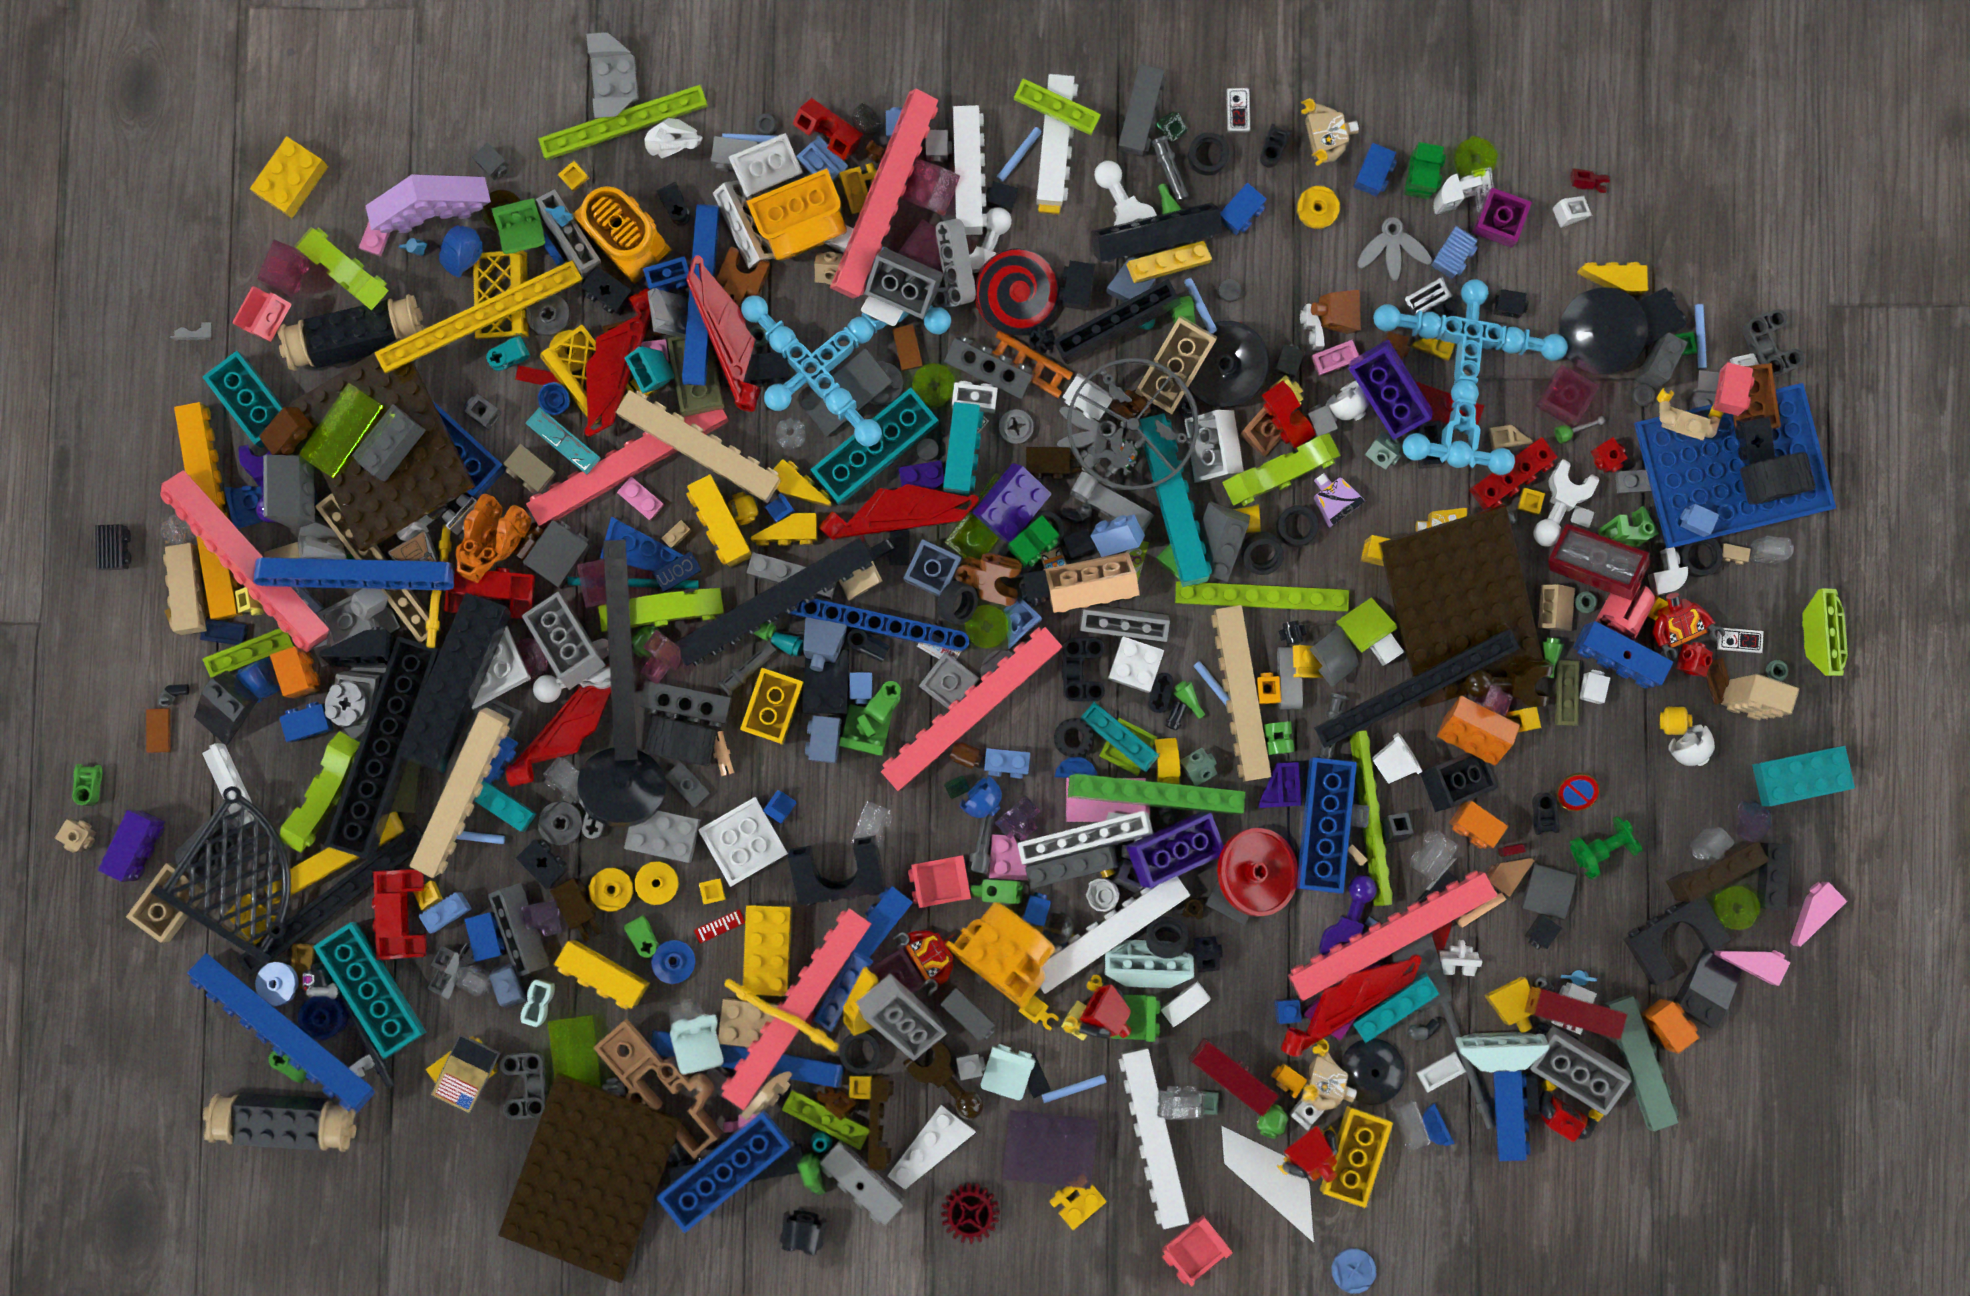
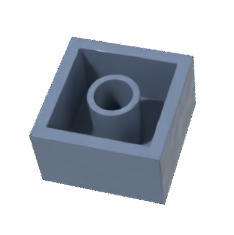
M922 539L903 579L905 582L939 597L946 585L952 582L962 558Z
M813 716V720H809L807 733L811 734V740L806 742L805 755L809 756L808 760L837 764L842 723L840 718Z

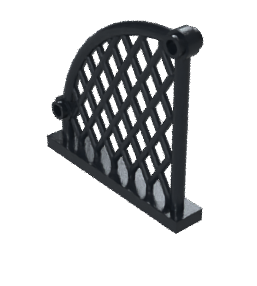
M230 786L224 790V800L164 887L158 883L150 893L264 964H267L273 955L268 952V949L275 939L282 937L286 932L284 920L291 894L289 860L282 840L272 823L253 803L242 796V792L238 787ZM230 791L236 793L235 799L229 797ZM237 803L242 806L239 811L224 816L231 804ZM247 810L254 816V820L243 825L244 812ZM238 816V828L227 832L228 820ZM220 820H223L222 835L208 840ZM260 823L266 831L258 835ZM254 826L253 837L243 841V830ZM238 833V844L227 848V837ZM269 835V846L258 851V840ZM222 840V851L211 856V844ZM205 843L206 858L192 864L191 862ZM253 843V854L242 858V848ZM276 849L278 859L273 861V850ZM237 850V861L226 865L227 854ZM268 852V863L257 868L258 856ZM222 856L221 868L211 872V861ZM253 859L252 871L242 875V863ZM280 863L281 874L273 877V866ZM206 864L205 875L195 879V868ZM237 866V877L226 882V871ZM189 867V882L176 888L175 885ZM268 869V880L257 884V873ZM221 873V884L210 889V878ZM252 876V887L241 891V880ZM282 879V890L272 894V883ZM205 881V892L194 896V885ZM236 883V894L225 899L226 887ZM267 886V897L256 901L257 890ZM189 888L188 901L176 894ZM220 890V901L209 906L210 894ZM252 892L251 904L241 908V897ZM281 896L279 908L272 910V899ZM205 897L203 911L192 905L193 902ZM236 900L235 911L225 915V904ZM267 902V913L256 918V906ZM220 907L219 920L207 914L209 911ZM251 909V920L240 925V914ZM277 914L276 919L271 922V916ZM235 916L234 930L223 924L225 920ZM266 919V930L255 934L256 923ZM251 926L250 939L238 933L240 930ZM273 926H279L280 932L275 933ZM267 935L260 946L253 943L254 940Z

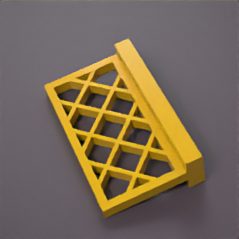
M522 250L510 254H504L503 251L481 253L480 258L473 265L474 306L484 302L485 299H490L488 296L496 287L502 293L505 292L499 286V283L506 276L511 280V285L507 290L528 281L527 253ZM503 257H510V265L505 270L498 265ZM488 258L492 264L484 272L480 268V259ZM496 266L503 273L494 282L488 274ZM487 278L492 285L484 293L480 289V283ZM527 307L511 314V317L507 316L499 320L496 324L492 323L493 327L488 333H481V329L475 331V338L529 337V324L526 318ZM508 318L512 322V331L504 332L499 327Z
M581 324L553 346L541 352L540 358L557 380L565 385L572 399L588 418L587 392L583 388L584 380H587V377L584 376L588 350L596 351V341ZM579 332H582L586 337V346L573 344L574 336ZM560 346L570 347L569 358H560L555 350ZM572 348L585 350L584 361L571 359ZM570 363L583 365L582 376L573 375L570 372ZM627 384L626 390L635 393L631 386ZM601 415V416L599 417V419L594 423V425H595L596 423H598V422L602 419V415Z

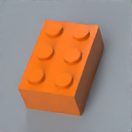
M1460 696L1444 716L1437 737L1496 766L1513 746L1520 725Z

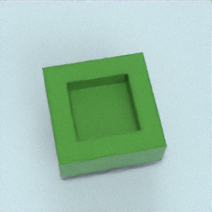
M864 714L857 718L859 723L856 727L862 736L866 734L870 738L876 734Z

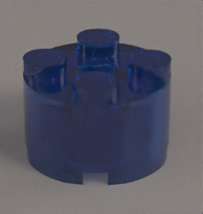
M327 996L311 997L301 1006L298 1012L300 1029L314 1040H325L337 1036L344 1031L349 1019V1015L339 997L335 999ZM320 1015H326L327 1019L320 1018Z

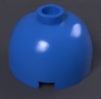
M987 775V780L982 778L967 793L969 797L967 801L962 799L959 807L971 817L984 818L987 815L992 817L1001 808L998 805L1002 799L1000 786L990 775Z

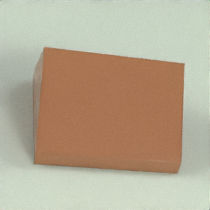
M1263 407L1239 436L1265 457L1280 441L1279 434L1281 430L1276 429L1271 421L1273 416H1270Z

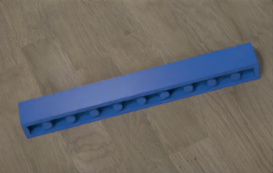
M207 953L187 972L191 978L189 982L196 989L200 990L203 988L207 991L206 996L216 1004L219 1001L223 1004L224 1007L222 1009L228 1015L233 1017L235 1014L241 1019L239 1023L244 1028L255 1030L257 1032L255 1036L264 1044L267 1041L274 1046L272 1050L280 1057L287 1056L290 1059L288 1063L297 1071L303 1069L307 1073L305 1077L315 1085L319 1082L324 1087L322 1091L330 1098L336 1096L341 1100L339 1104L346 1111L350 1112L352 1109L355 1113H358L375 1094L374 1089Z

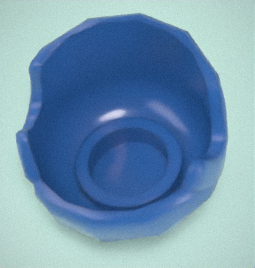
M549 382L543 385L538 393V402L545 413L557 415L562 414L568 409L571 397L565 385L558 382Z

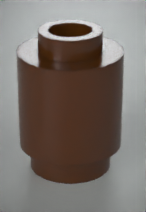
M955 742L949 758L953 759V762L973 770L974 766L979 767L983 755L980 754L981 750L964 742H961V744Z

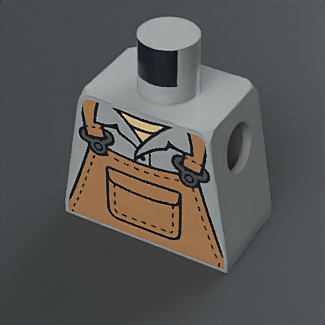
M425 531L388 552L395 561L439 562L431 537Z

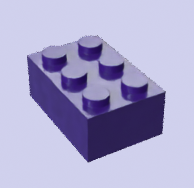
M1012 463L972 513L1001 540L1010 543L1018 536L1052 493L1023 466Z
M127 810L97 871L121 882L137 881V879H140L145 871L143 866L146 860L154 853L155 847L153 846L156 840L164 832L163 825L165 821L141 810Z

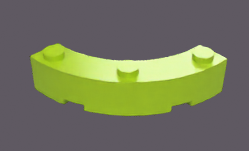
M310 227L294 247L316 265L319 263L323 264L328 269L326 273L372 310L389 291L384 287L387 283L378 275L373 278L364 271V265L355 257L353 260L348 258L326 239L328 235L319 227L316 230Z
M1330 433L1320 435L1297 447L1299 451L1297 453L1293 451L1283 454L1258 468L1254 467L1238 473L1222 482L1233 506L1240 503L1246 506L1254 502V498L1277 487L1279 490H1283L1291 486L1290 481L1321 466L1325 469L1335 464L1334 459L1341 455Z
M720 588L697 589L694 592L684 593V591L632 598L629 601L630 628L655 624V627L668 625V621L694 618L711 621L716 619L715 616L724 614ZM606 604L598 606L601 630L602 632H607Z
M339 731L328 743L321 765L324 766L322 773L314 777L304 797L307 799L301 809L296 807L281 827L279 836L282 843L300 853L306 846L310 847L316 839L315 834L328 817L334 805L337 806L340 802L341 793L346 785L360 742Z

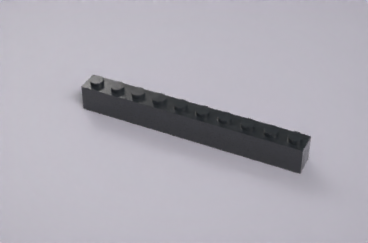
M862 535L677 640L673 645L686 666L692 663L696 666L705 661L704 656L711 653L714 656L724 650L723 645L727 643L734 645L742 640L741 635L746 632L749 635L761 629L760 624L767 622L769 625L778 620V614L783 611L788 614L798 608L797 604L804 600L805 603H808L817 597L815 593L821 590L824 593L835 587L834 583L841 579L845 582L854 576L853 572L859 568L861 571L873 566L872 561L876 557Z

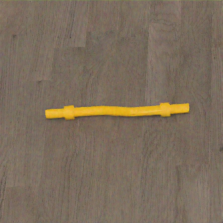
M446 524L442 525L441 540L438 544V551H440L439 562H448L449 552H451L452 542L450 541L451 530L446 527ZM433 590L431 594L429 620L426 621V630L428 631L426 647L435 648L436 634L440 626L438 612L442 590Z
M730 978L725 981L724 985L735 992L736 996L741 1000H747L766 1014L794 1025L809 1035L816 1044H822L833 1052L837 1050L839 1045L826 1037V1033L819 1028L814 1029L798 1017L767 1004L752 994V990L746 986H740Z

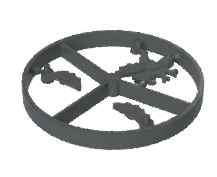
M1120 359L1096 369L1076 390L1067 414L1068 440L1079 464L1099 482L1121 490L1148 489L1173 477L1190 458L1198 435L1197 408L1187 386L1168 368L1145 359ZM1119 364H1144L1167 374L1169 377L1136 418L1129 420L1079 393L1088 380L1100 372L1104 376L1103 382L1109 385V394L1113 396L1114 400H1119L1121 403L1124 401L1131 402L1132 399L1120 387H1116L1113 376L1107 374L1106 368ZM1171 378L1186 395L1193 416L1192 438H1187L1184 433H1174L1170 427L1155 420L1156 431L1160 433L1162 438L1166 440L1176 439L1178 443L1186 441V443L1190 444L1186 456L1176 469L1171 466L1138 428V419ZM1077 397L1121 420L1120 426L1122 428L1118 429V432L1113 433V438L1110 440L1112 451L1104 450L1096 454L1095 448L1091 446L1087 451L1078 453L1071 428L1072 411ZM1126 427L1129 431L1135 430L1141 438L1133 446V441L1128 443L1126 440L1121 451L1123 428ZM1145 442L1172 472L1157 482L1142 486H1124L1108 481L1110 475H1114L1119 468H1123L1124 475L1131 473L1126 468V465L1134 467L1136 461L1130 462L1128 458L1132 457V453L1136 456L1138 453L1135 448H1140ZM1088 453L1096 459L1107 458L1112 462L1103 478L1090 469L1083 461V458L1087 457Z

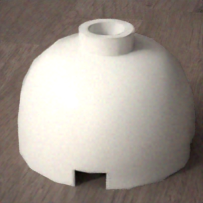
M1353 381L1340 389L1342 392L1338 394L1337 398L1334 394L1326 403L1330 411L1341 420H1351L1354 418L1356 421L1361 419L1366 414L1365 410L1370 403L1357 381Z
M1702 725L1688 728L1686 734L1676 742L1674 738L1669 744V751L1673 757L1685 766H1702L1706 764L1715 749L1714 738L1707 726L1703 728Z

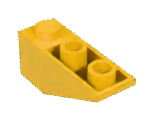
M1590 262L1585 263L1577 271L1579 275L1603 287L1619 289L1629 295H1643L1648 291L1647 265H1640L1639 262H1630L1627 265L1610 262L1606 263L1605 266H1597V263Z
M782 459L773 469L779 473L777 477L781 480L776 490L780 493L782 492L784 496L826 507L832 506L829 501L831 497L823 489L818 491L813 487L815 482L807 475L802 477L797 472L799 468L792 461L786 462Z
M794 513L751 536V541L756 542V546H769V542H778L780 546H789L791 542H800V545H813V541H818L817 514Z
M867 967L862 969L843 1006V1022L853 1036L874 1028L864 1019L856 1003L879 984L876 975L872 974Z

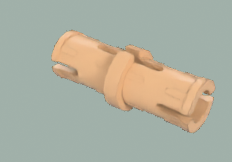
M723 731L717 732L719 741H717L716 737L714 743L715 753L713 755L714 758H717L722 777L727 775L725 766L729 775L735 772L729 756L731 752L730 749H727Z

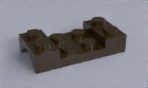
M872 1075L868 1150V1169L886 1170L887 1164H891L892 1148H888V1142H879L883 1141L884 1125H880V1119H883L884 1103L880 1102H888L889 1096L893 1097L894 1081H890V1075Z

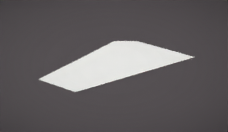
M1222 1126L1224 1164L1314 1242L1310 1185L1307 1178L1303 1179L1290 1174L1284 1175L1277 1165H1282L1285 1162L1283 1160L1285 1156Z

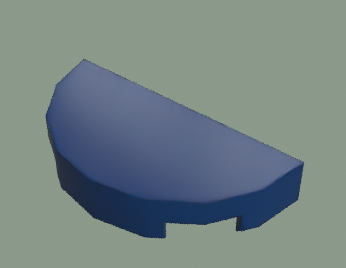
M543 230L545 238L543 246L557 266L565 264V261Z
M1071 757L1060 763L1054 777L1069 778L1073 774L1097 776V771L1087 759Z
M1435 1103L1431 1104L1426 1108L1422 1116L1423 1132L1429 1140L1436 1144L1444 1146L1455 1144Z

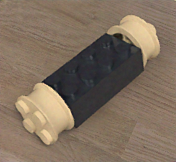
M407 294L405 299L393 301L390 298L379 301L372 310L365 305L307 318L304 321L299 320L298 324L291 326L281 324L277 330L279 339L282 342V345H279V350L282 358L286 357L288 368L293 371H297L298 367L308 364L312 367L315 366L317 369L370 356L398 338L402 340L424 330L423 325H420L423 315L421 309L417 308L414 295Z
M242 1092L239 1095H234L232 1098H227L217 1093L212 1097L209 1107H205L203 1114L204 1120H206L204 1138L210 1143H215L217 1140H225L228 1144L319 1151H325L330 1147L339 1148L341 1152H345L349 1148L350 1139L354 1138L356 1134V1125H353L355 1112L352 1109L348 1112L341 1105H333V1102L328 1101V1098Z

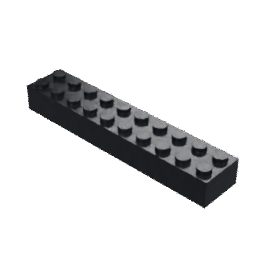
M397 636L324 846L371 861L374 860L408 762L396 753L439 656L440 649L428 648L425 644Z

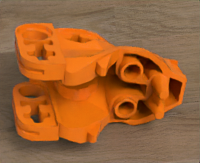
M486 493L479 497L474 506L475 509L466 516L464 520V539L456 549L457 571L462 577L476 583L480 581L494 563L507 559L514 552L521 538H525L531 527V517L523 508L512 505L505 516L501 518L502 506L493 496Z

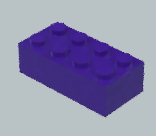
M1388 339L1350 361L1348 369L1393 440L1432 419V408Z
M1208 812L1194 814L1153 833V835L1126 845L1139 883L1142 887L1153 888L1218 858L1224 847L1212 813Z

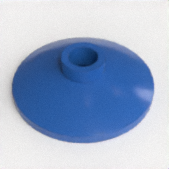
M669 940L657 947L655 954L652 956L651 965L653 972L657 978L669 984H676L686 980L695 967L693 950L686 943L679 940ZM670 957H675L673 964L668 963Z

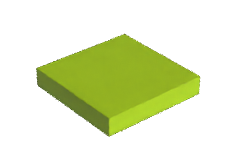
M1372 597L1336 621L1337 626L1341 627L1346 636L1361 653L1397 629L1394 621Z
M1121 718L1117 719L1118 722L1150 748L1153 747L1154 739H1157L1156 736ZM1106 741L1099 757L1138 776L1141 768Z

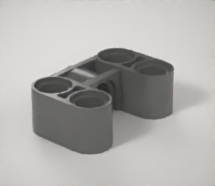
M1774 309L1754 317L1745 323L1742 328L1750 353L1755 355L1758 363H1772L1775 366L1774 378L1798 368L1805 361L1804 353L1800 349L1793 348L1782 353L1780 350H1777L1771 335L1785 326L1788 321L1787 314L1782 309ZM1772 316L1777 318L1778 325L1771 321ZM1752 324H1755L1758 327V333H1755L1752 330ZM1789 355L1794 357L1795 364L1789 362Z
M533 1051L512 1053L505 1056L500 1062L501 1071L506 1075L522 1074L525 1081V1095L506 1102L503 1107L504 1115L511 1120L542 1116L548 1099V1078L544 1055ZM531 1056L538 1059L539 1065L537 1068L529 1065ZM509 1058L516 1061L517 1067L515 1070L508 1068L507 1061ZM534 1101L541 1103V1112L533 1110L532 1103ZM512 1103L519 1105V1114L511 1112L510 1105Z

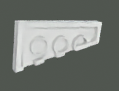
M940 1105L890 1171L888 1177L903 1189L908 1188L976 1133V1131L943 1105Z

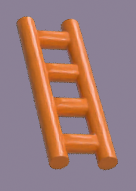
M998 331L995 337L1001 341L992 353L1000 356L1009 345L1019 351L1013 363L1017 365L1023 363L1026 356L1037 361L1038 363L1032 371L1035 375L1031 383L1059 399L1063 392L1058 389L1063 377L1070 380L1073 372L1032 350L1011 336ZM1044 367L1056 372L1050 384L1039 378Z

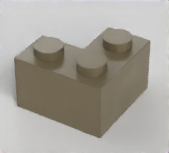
M521 444L504 462V465L508 467L505 471L517 481L519 478L523 479L525 482L522 485L532 493L535 490L540 493L556 474Z

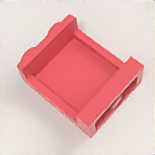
M252 286L235 316L233 324L250 334L271 342L292 304L270 292L268 294Z
M963 855L912 864V869L908 870L910 883L914 882L916 891H912L914 904L919 905V908L971 899Z
M1203 1215L1162 1248L1165 1253L1162 1256L1170 1267L1174 1264L1179 1271L1176 1275L1183 1284L1188 1282L1191 1287L1195 1284V1280L1223 1257L1227 1258L1233 1253Z

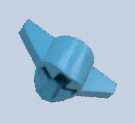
M557 206L554 209L545 208V211L551 214L562 227L574 218V215L569 213L564 206Z
M410 238L407 244L399 245V248L407 249L410 253L423 256L427 243Z
M1583 970L1575 971L1572 975H1561V978L1571 979L1573 984L1577 986L1586 985L1588 981H1597V978L1589 977L1588 973Z

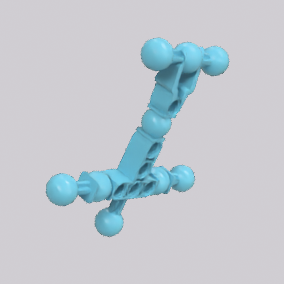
M754 295L747 297L741 306L744 318L749 322L759 323L767 331L765 333L766 340L772 349L782 353L784 358L787 357L788 363L797 372L785 384H774L768 387L764 394V402L767 407L773 411L787 409L791 403V395L807 383L820 398H823L830 412L838 415L840 421L846 418L855 428L854 436L858 443L863 446L877 444L882 435L881 427L872 419H864L855 410L857 408L856 401L853 400L850 392L840 388L838 383L835 384L834 378L829 372L853 352L854 348L857 349L859 347L858 344L868 342L872 338L873 333L875 334L877 330L885 327L887 323L871 318L872 316L862 313V317L851 319L848 326L843 328L844 331L836 333L811 354L803 344L799 343L792 329L784 326L782 320L776 323L767 314L768 304L763 298ZM931 305L924 318V325L929 332L942 334L950 327L951 317L945 309ZM903 311L898 322H901L910 313ZM841 341L849 342V344L844 347L839 345ZM795 352L802 354L799 358H793L791 355ZM825 354L833 356L830 360L822 358ZM811 367L816 369V371L811 374L805 372L808 368ZM823 383L831 385L828 389L820 388V385Z
M1478 279L1466 282L1461 290L1462 300L1467 304L1466 318L1446 317V315L1440 318L1434 312L1422 314V310H1419L1415 316L1400 314V311L1391 304H1384L1378 307L1373 316L1374 324L1384 332L1392 331L1399 326L1413 329L1412 336H1416L1418 333L1420 337L1425 339L1436 337L1437 340L1441 339L1445 342L1457 344L1454 371L1455 381L1451 390V397L1454 401L1452 408L1454 409L1450 414L1449 423L1442 430L1441 444L1430 443L1427 437L1420 433L1411 434L1406 437L1402 446L1406 457L1416 461L1422 460L1428 455L1439 457L1442 463L1447 461L1450 466L1455 468H1462L1468 464L1473 468L1475 464L1488 466L1490 471L1496 475L1510 473L1515 464L1514 455L1510 450L1498 448L1491 453L1476 451L1479 444L1480 427L1476 425V410L1474 406L1479 395L1478 387L1476 386L1478 378L1476 377L1480 371L1482 348H1495V350L1501 348L1509 354L1519 352V355H1523L1527 349L1541 352L1547 360L1557 361L1562 359L1568 350L1567 341L1564 337L1558 334H1551L1544 339L1529 337V329L1523 332L1518 327L1506 328V326L1501 327L1495 323L1478 321L1480 305L1488 297V287L1483 281ZM1446 326L1451 327L1453 332L1449 331ZM1467 330H1471L1474 336L1470 335ZM1488 334H1492L1495 339H1491ZM1465 350H1469L1472 356L1468 355ZM1463 370H1467L1470 376H1467ZM1459 410L1464 411L1466 413V417L1462 416ZM1455 429L1468 435V443L1464 441H1454L1451 443L1453 430Z

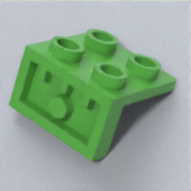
M850 705L839 746L883 756L892 715L882 725L864 713L865 707ZM863 714L876 732L870 738L866 734L862 736L856 727L859 723L857 718Z

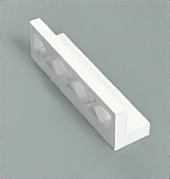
M739 180L723 183L713 192V195L748 269L755 268L762 260L774 259L775 256L768 240L762 237L761 234L755 233L752 229V225L757 227L752 214L749 216L743 210V206L749 209L746 201L752 199V197L745 196ZM734 187H739L742 194L741 197L735 193ZM761 244L767 247L768 254H764Z
M215 743L209 746L210 749L202 754L222 797L227 787L236 786L241 790L242 796L252 803L225 744ZM230 791L229 797L235 799L236 793ZM237 803L231 804L228 810L232 814L239 811L242 806ZM247 810L244 812L243 825L254 820V816Z

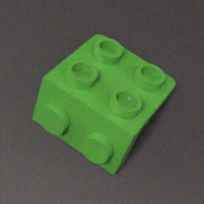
M534 198L492 208L504 254L537 248L545 244L541 217Z
M1123 995L1131 1011L1126 1021V1024L1131 1028V1033L1126 1038H1122L1120 1035L1112 1036L1111 1038L1155 1042V1036H1159V1023H1156V1014H1160V1001H1156L1154 995Z

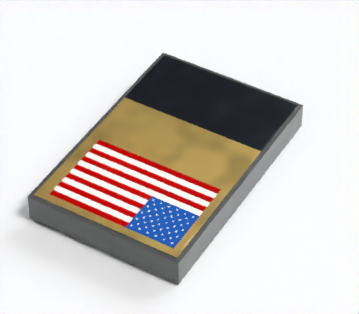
M459 1034L430 1096L471 1114L501 1053L463 1034Z

